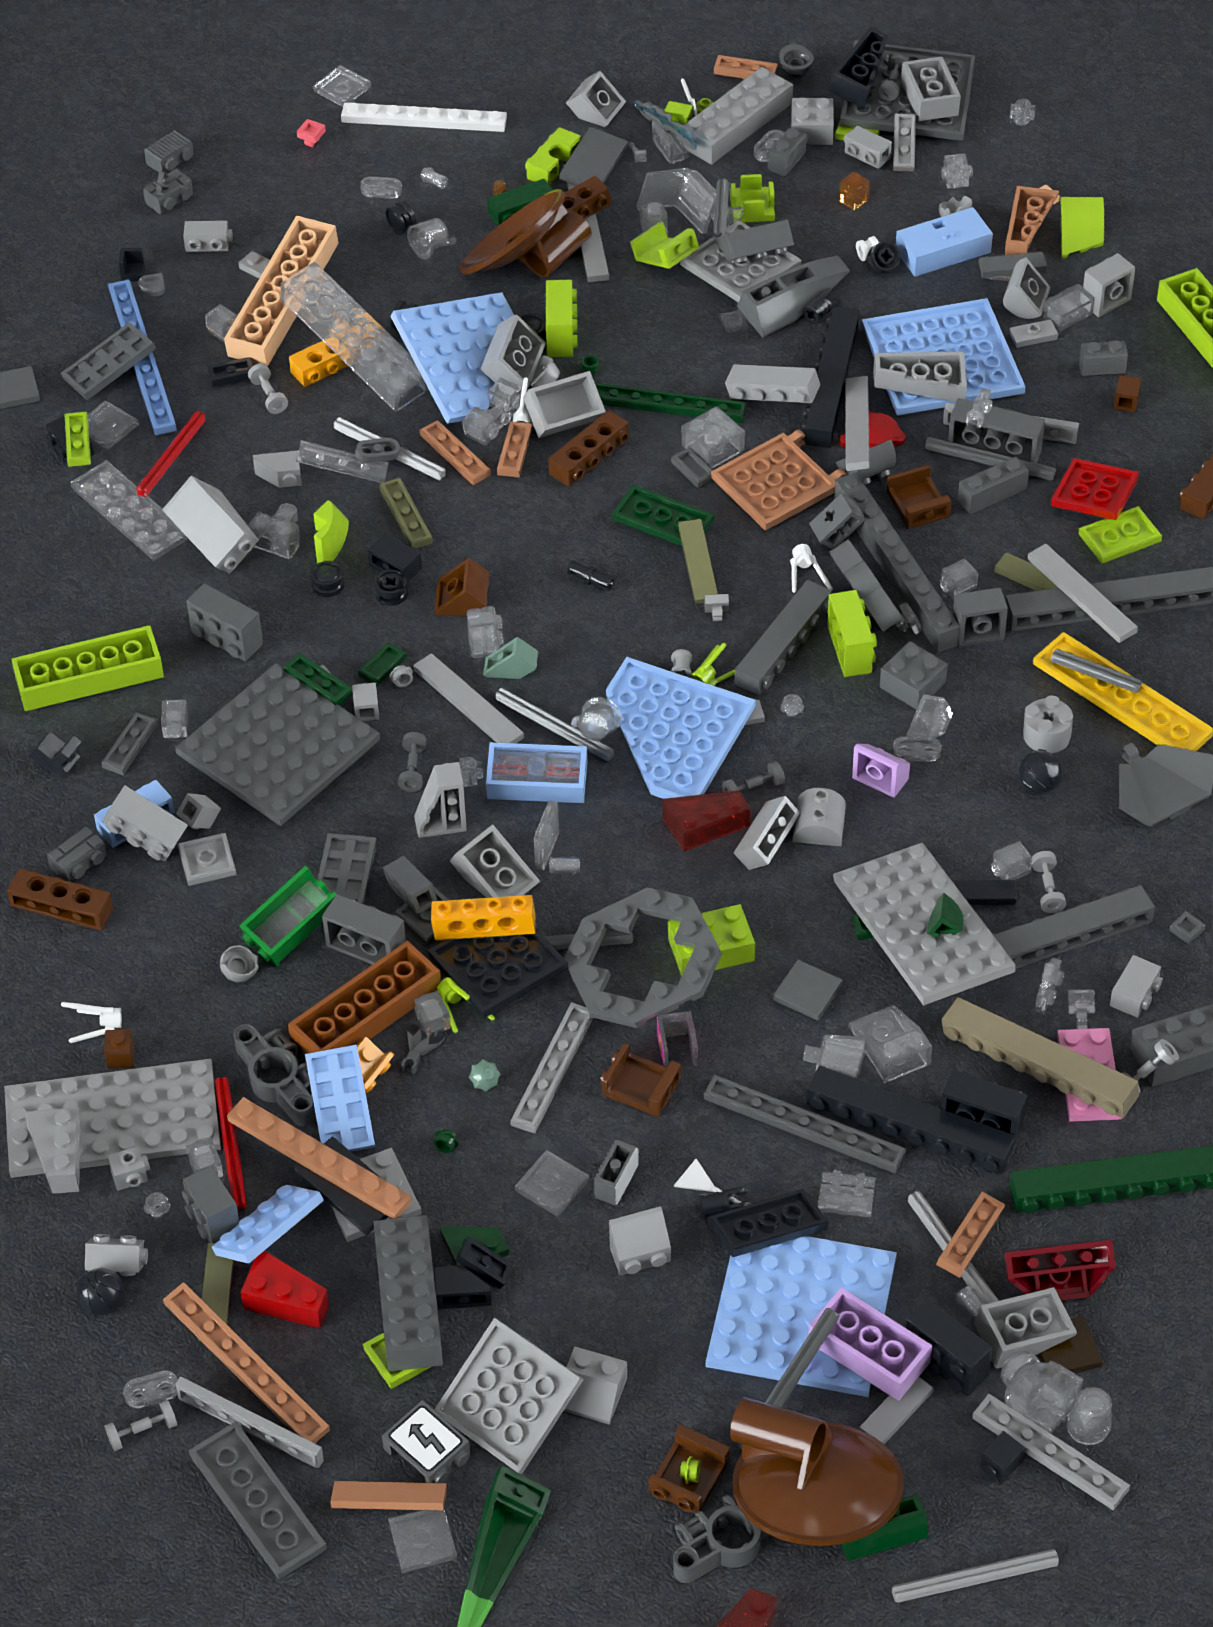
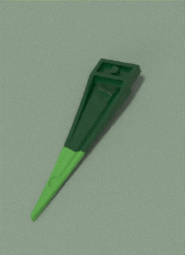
M504 1466L497 1469L490 1492L486 1496L457 1627H481L514 1564L541 1519L551 1492L550 1489Z

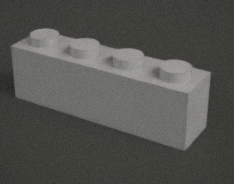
M734 364L725 382L730 399L812 403L820 387L815 368Z

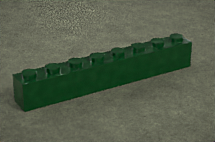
M1213 1146L1012 1171L1009 1188L1015 1212L1032 1213L1049 1208L1060 1209L1072 1205L1085 1206L1095 1202L1109 1203L1118 1199H1138L1149 1195L1162 1196L1172 1192H1190L1203 1188L1213 1189Z

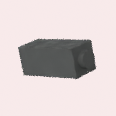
M405 856L383 867L389 887L416 914L431 907L433 901H437L432 883Z

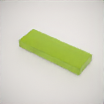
M87 412L65 414L68 467L91 465Z

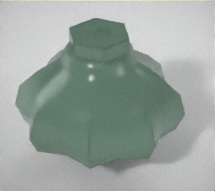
M482 1059L479 1063L472 1065L469 1079L473 1082L475 1089H482L487 1092L490 1088L498 1085L500 1072L497 1070L495 1063Z

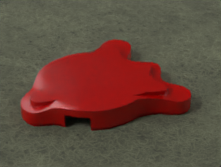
M869 411V448L889 440L892 441L893 446H901L905 443L906 436L893 418L882 413ZM846 434L841 435L839 438V443L842 447H846Z

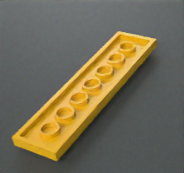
M1065 632L1061 633L1033 659L1035 666L1156 745L1160 744L1197 751L1213 736V728L1144 683L1141 684L1138 693H1134L1052 662L1051 657L1054 650L1060 649L1130 675Z

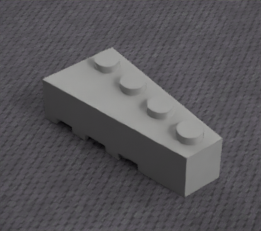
M964 352L875 353L873 374L874 387L953 402H957L958 398L965 399L967 383Z

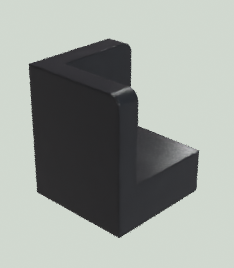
M121 248L119 256L121 281L143 282L145 263L142 248Z

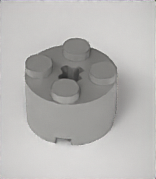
M1052 695L1036 700L1026 706L1023 734L1027 745L1033 750L1038 751L1042 749L1050 753H1056L1065 749L1072 735L1073 713L1069 706L1060 701L1057 696Z

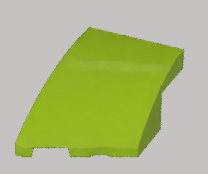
M1061 197L1062 258H1067L1070 253L1076 251L1082 253L1090 248L1103 246V197Z
M327 500L314 513L315 530L318 531L314 535L317 564L323 561H334L343 547L349 526V521L331 501Z

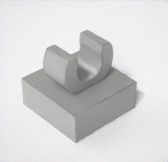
M728 594L705 595V613L712 612L713 621H722V612H727L729 607Z

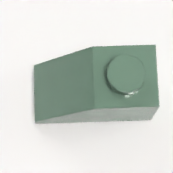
M516 637L485 657L483 675L487 678L521 679L536 669L538 651L519 637Z

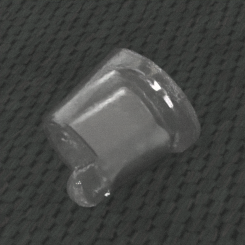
M432 218L414 224L407 231L408 242L412 250L419 258L424 260L431 258L434 250L438 247L453 245L457 241L455 237L448 239V229L439 218Z
M592 697L583 705L582 715L575 716L572 719L571 725L575 728L579 726L581 734L586 739L600 741L618 729L622 719L621 712L612 701L602 697Z
M1088 1387L1081 1390L1077 1395L1072 1410L1069 1413L1067 1429L1070 1436L1078 1443L1095 1445L1103 1441L1110 1432L1112 1426V1402L1110 1396L1104 1390Z

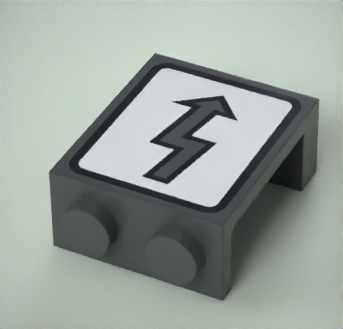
M423 1400L382 1435L384 1450L391 1456L398 1452L425 1476L426 1483H444L448 1479L449 1474L457 1466H463L470 1456L469 1441Z

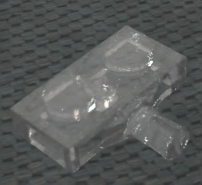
M1052 958L1050 963L1045 964L1044 973L1042 974L1043 981L1036 997V1012L1045 1014L1047 1006L1053 1005L1057 993L1054 990L1055 986H1060L1064 977V972L1060 971L1062 960Z

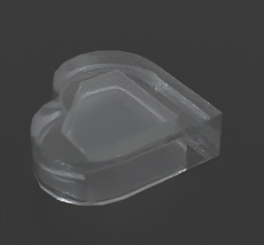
M162 273L141 277L139 279L140 290L149 292L152 296L164 294L165 285Z

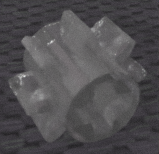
M1019 99L1016 101V104H1011L1010 119H1014L1015 123L1025 125L1029 123V120H1034L1035 105H1031L1029 100Z
M473 757L460 758L459 765L464 787L477 785L478 778H483L481 761L476 762Z

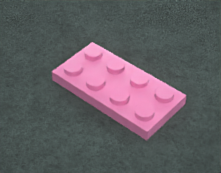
M1109 1028L1058 1030V1044L1116 1070ZM1065 1093L1069 1122L1122 1119L1119 1116L1106 1113L1102 1108L1093 1104H1086L1080 1098L1070 1093Z

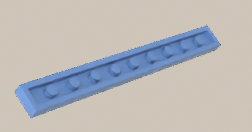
M124 280L108 284L121 328L130 322L147 337L130 281ZM151 352L136 363L133 368L154 434L159 435L177 431L153 352Z

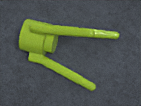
M726 644L716 645L701 666L691 674V678L715 686L717 683L734 676L735 669L715 679L716 671L711 666L726 647Z
M451 977L443 979L437 986V992L440 994L437 1000L442 1005L453 1032L457 1033L458 1028L447 1003L455 1004L462 997L468 1001L470 996ZM492 1014L488 1016L490 1020H495V1016Z

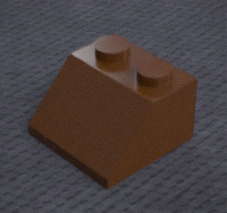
M467 558L440 577L437 582L434 614L437 616L471 617L476 612L483 610L487 605L489 571L472 559Z

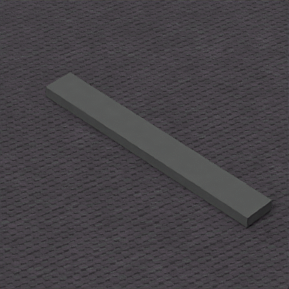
M717 1075L713 1076L704 1092V1099L895 1174L906 1154V1148Z

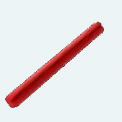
M196 411L136 487L138 496L141 495L143 498L148 496L206 421L204 412Z
M222 1077L215 1080L230 1194L236 1203L237 1211L245 1210L247 1204L236 1127L227 1118V1115L233 1109L229 1079Z

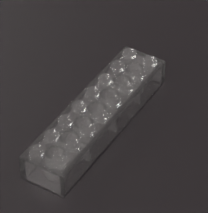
M315 261L281 283L280 299L395 412L429 390L411 354Z

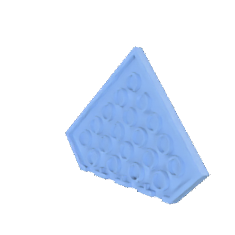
M502 292L396 310L391 314L399 334L447 424L484 417L488 411L498 385L480 368L498 324L514 316Z
M626 657L606 689V697L650 794L694 810L756 707V700L629 657Z

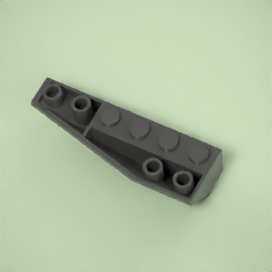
M838 255L811 261L779 273L744 290L737 307L761 337L764 338L800 319L804 315L803 309L827 288L832 290L850 273V270Z

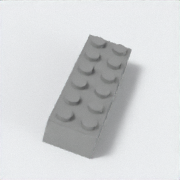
M763 67L759 68L684 124L693 127L696 140L685 129L681 128V134L688 138L697 149L693 150L682 142L681 147L712 165L790 106L793 98V84Z

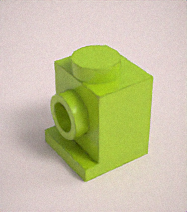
M669 101L666 109L663 108L665 114H671L673 122L684 125L693 118V105ZM660 116L664 124H669L676 130H681L680 127L670 123L667 116Z

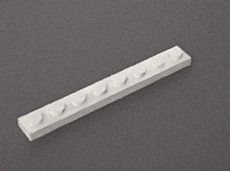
M344 103L341 121L345 123L504 132L507 112Z

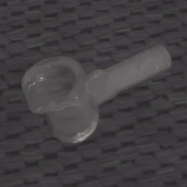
M630 142L629 147L634 153L635 162H647L646 149L638 150L633 142Z

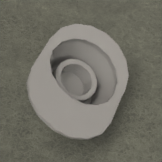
M545 355L540 357L529 386L538 387L557 380L560 371L552 358Z

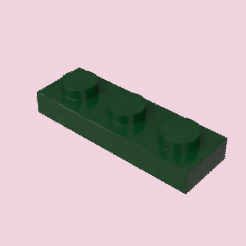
M301 653L284 666L285 672L335 705H341L353 694L352 687Z

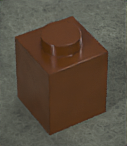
M1119 375L1113 409L1136 412L1142 378Z
M131 1029L105 1030L104 1054L107 1068H134L135 1046Z

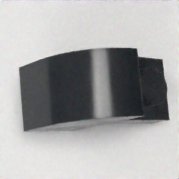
M50 731L29 757L44 769L58 775H64L79 759V751L76 748L81 741L73 736L65 744Z

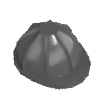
M789 44L780 51L779 59L782 68L790 75L800 76L806 73L814 62L813 54L802 45Z

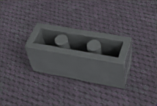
M1014 457L959 481L958 502L971 515L1027 490L1029 470L1017 457Z

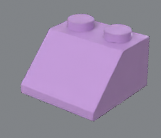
M856 744L854 747L852 778L895 798L909 779L910 763L870 744Z

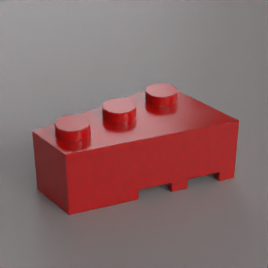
M263 1251L254 1259L241 1290L243 1309L321 1329L329 1309L327 1289L266 1251Z

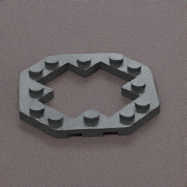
M647 887L584 917L564 959L568 962V970L592 1018L639 1028L647 1024V1020L657 1015L662 1017L678 1009V1005L690 999L695 1001L703 997L722 954L693 897ZM640 913L681 922L674 941L677 945L694 948L678 986L654 981L645 1002L603 992L611 974L607 969L591 966L607 930L612 929L631 934Z

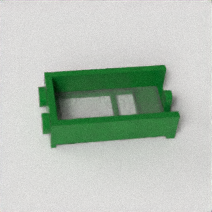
M305 865L239 925L244 933L242 939L251 948L255 945L259 949L257 953L265 962L268 963L271 960L278 967L280 961L323 923L322 915L337 894L335 892L331 894L327 886L321 880L317 881Z

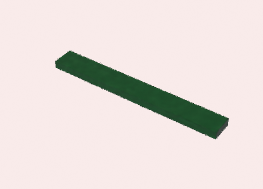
M594 382L603 405L742 424L747 408V402Z

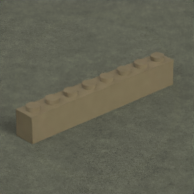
M959 997L942 1018L943 1034L949 1039L958 1040L968 1045L974 1051H981L990 1055L995 1061L1009 1064L1015 1070L1028 1073L1042 1083L1047 1082L1057 1087L1063 1093H1070L1080 1098L1086 1104L1100 1107L1110 1115L1124 1118L1139 1097V1084L1137 1080Z

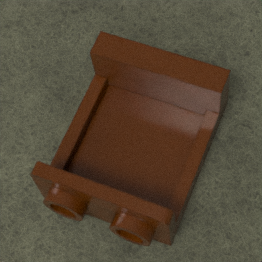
M929 465L887 477L886 493L908 529L950 517L951 500L948 495L941 496L930 477L931 468Z
M624 1043L620 1051H615L609 1070L605 1069L601 1075L602 1095L659 1118L681 1080V1064L671 1061L667 1068L630 1052V1045Z
M680 1424L675 1432V1442L655 1475L651 1474L649 1477V1492L660 1500H669L677 1504L683 1511H692L694 1513L701 1511L730 1461V1447ZM692 1456L693 1459L701 1461L700 1478L698 1483L690 1482V1484H686L685 1478L680 1477L682 1461H687Z

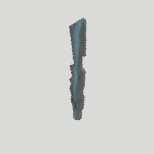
M640 100L634 102V107L639 109L641 114L649 121H654L666 133L672 131L677 134L676 139L691 149H697L693 127L673 122L670 113L665 114L663 108H659L658 105H652L651 102L643 103Z

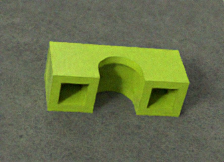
M559 127L538 148L537 152L527 160L525 165L527 179L534 182L545 179L551 185L559 176V160L568 162L581 141L580 135Z

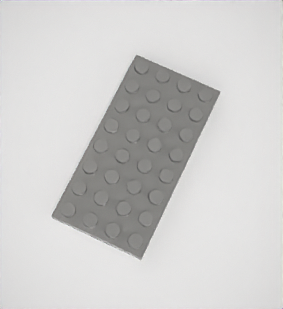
M923 842L833 874L835 884L923 1005L1015 972V963ZM945 893L956 902L962 911L963 928L953 936L952 933L940 934V937H934L927 934L928 923L937 901Z
M211 1059L4 1086L9 1173L11 1178L45 1173L30 1136L24 1111L77 1108L81 1125L80 1169L109 1165L107 1155L138 1146L141 1156L146 1154L147 1159L221 1150Z

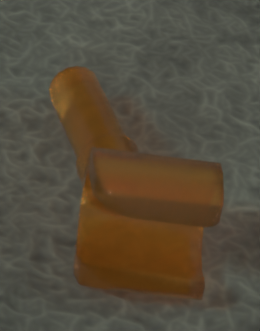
M503 180L493 183L494 195L507 190Z

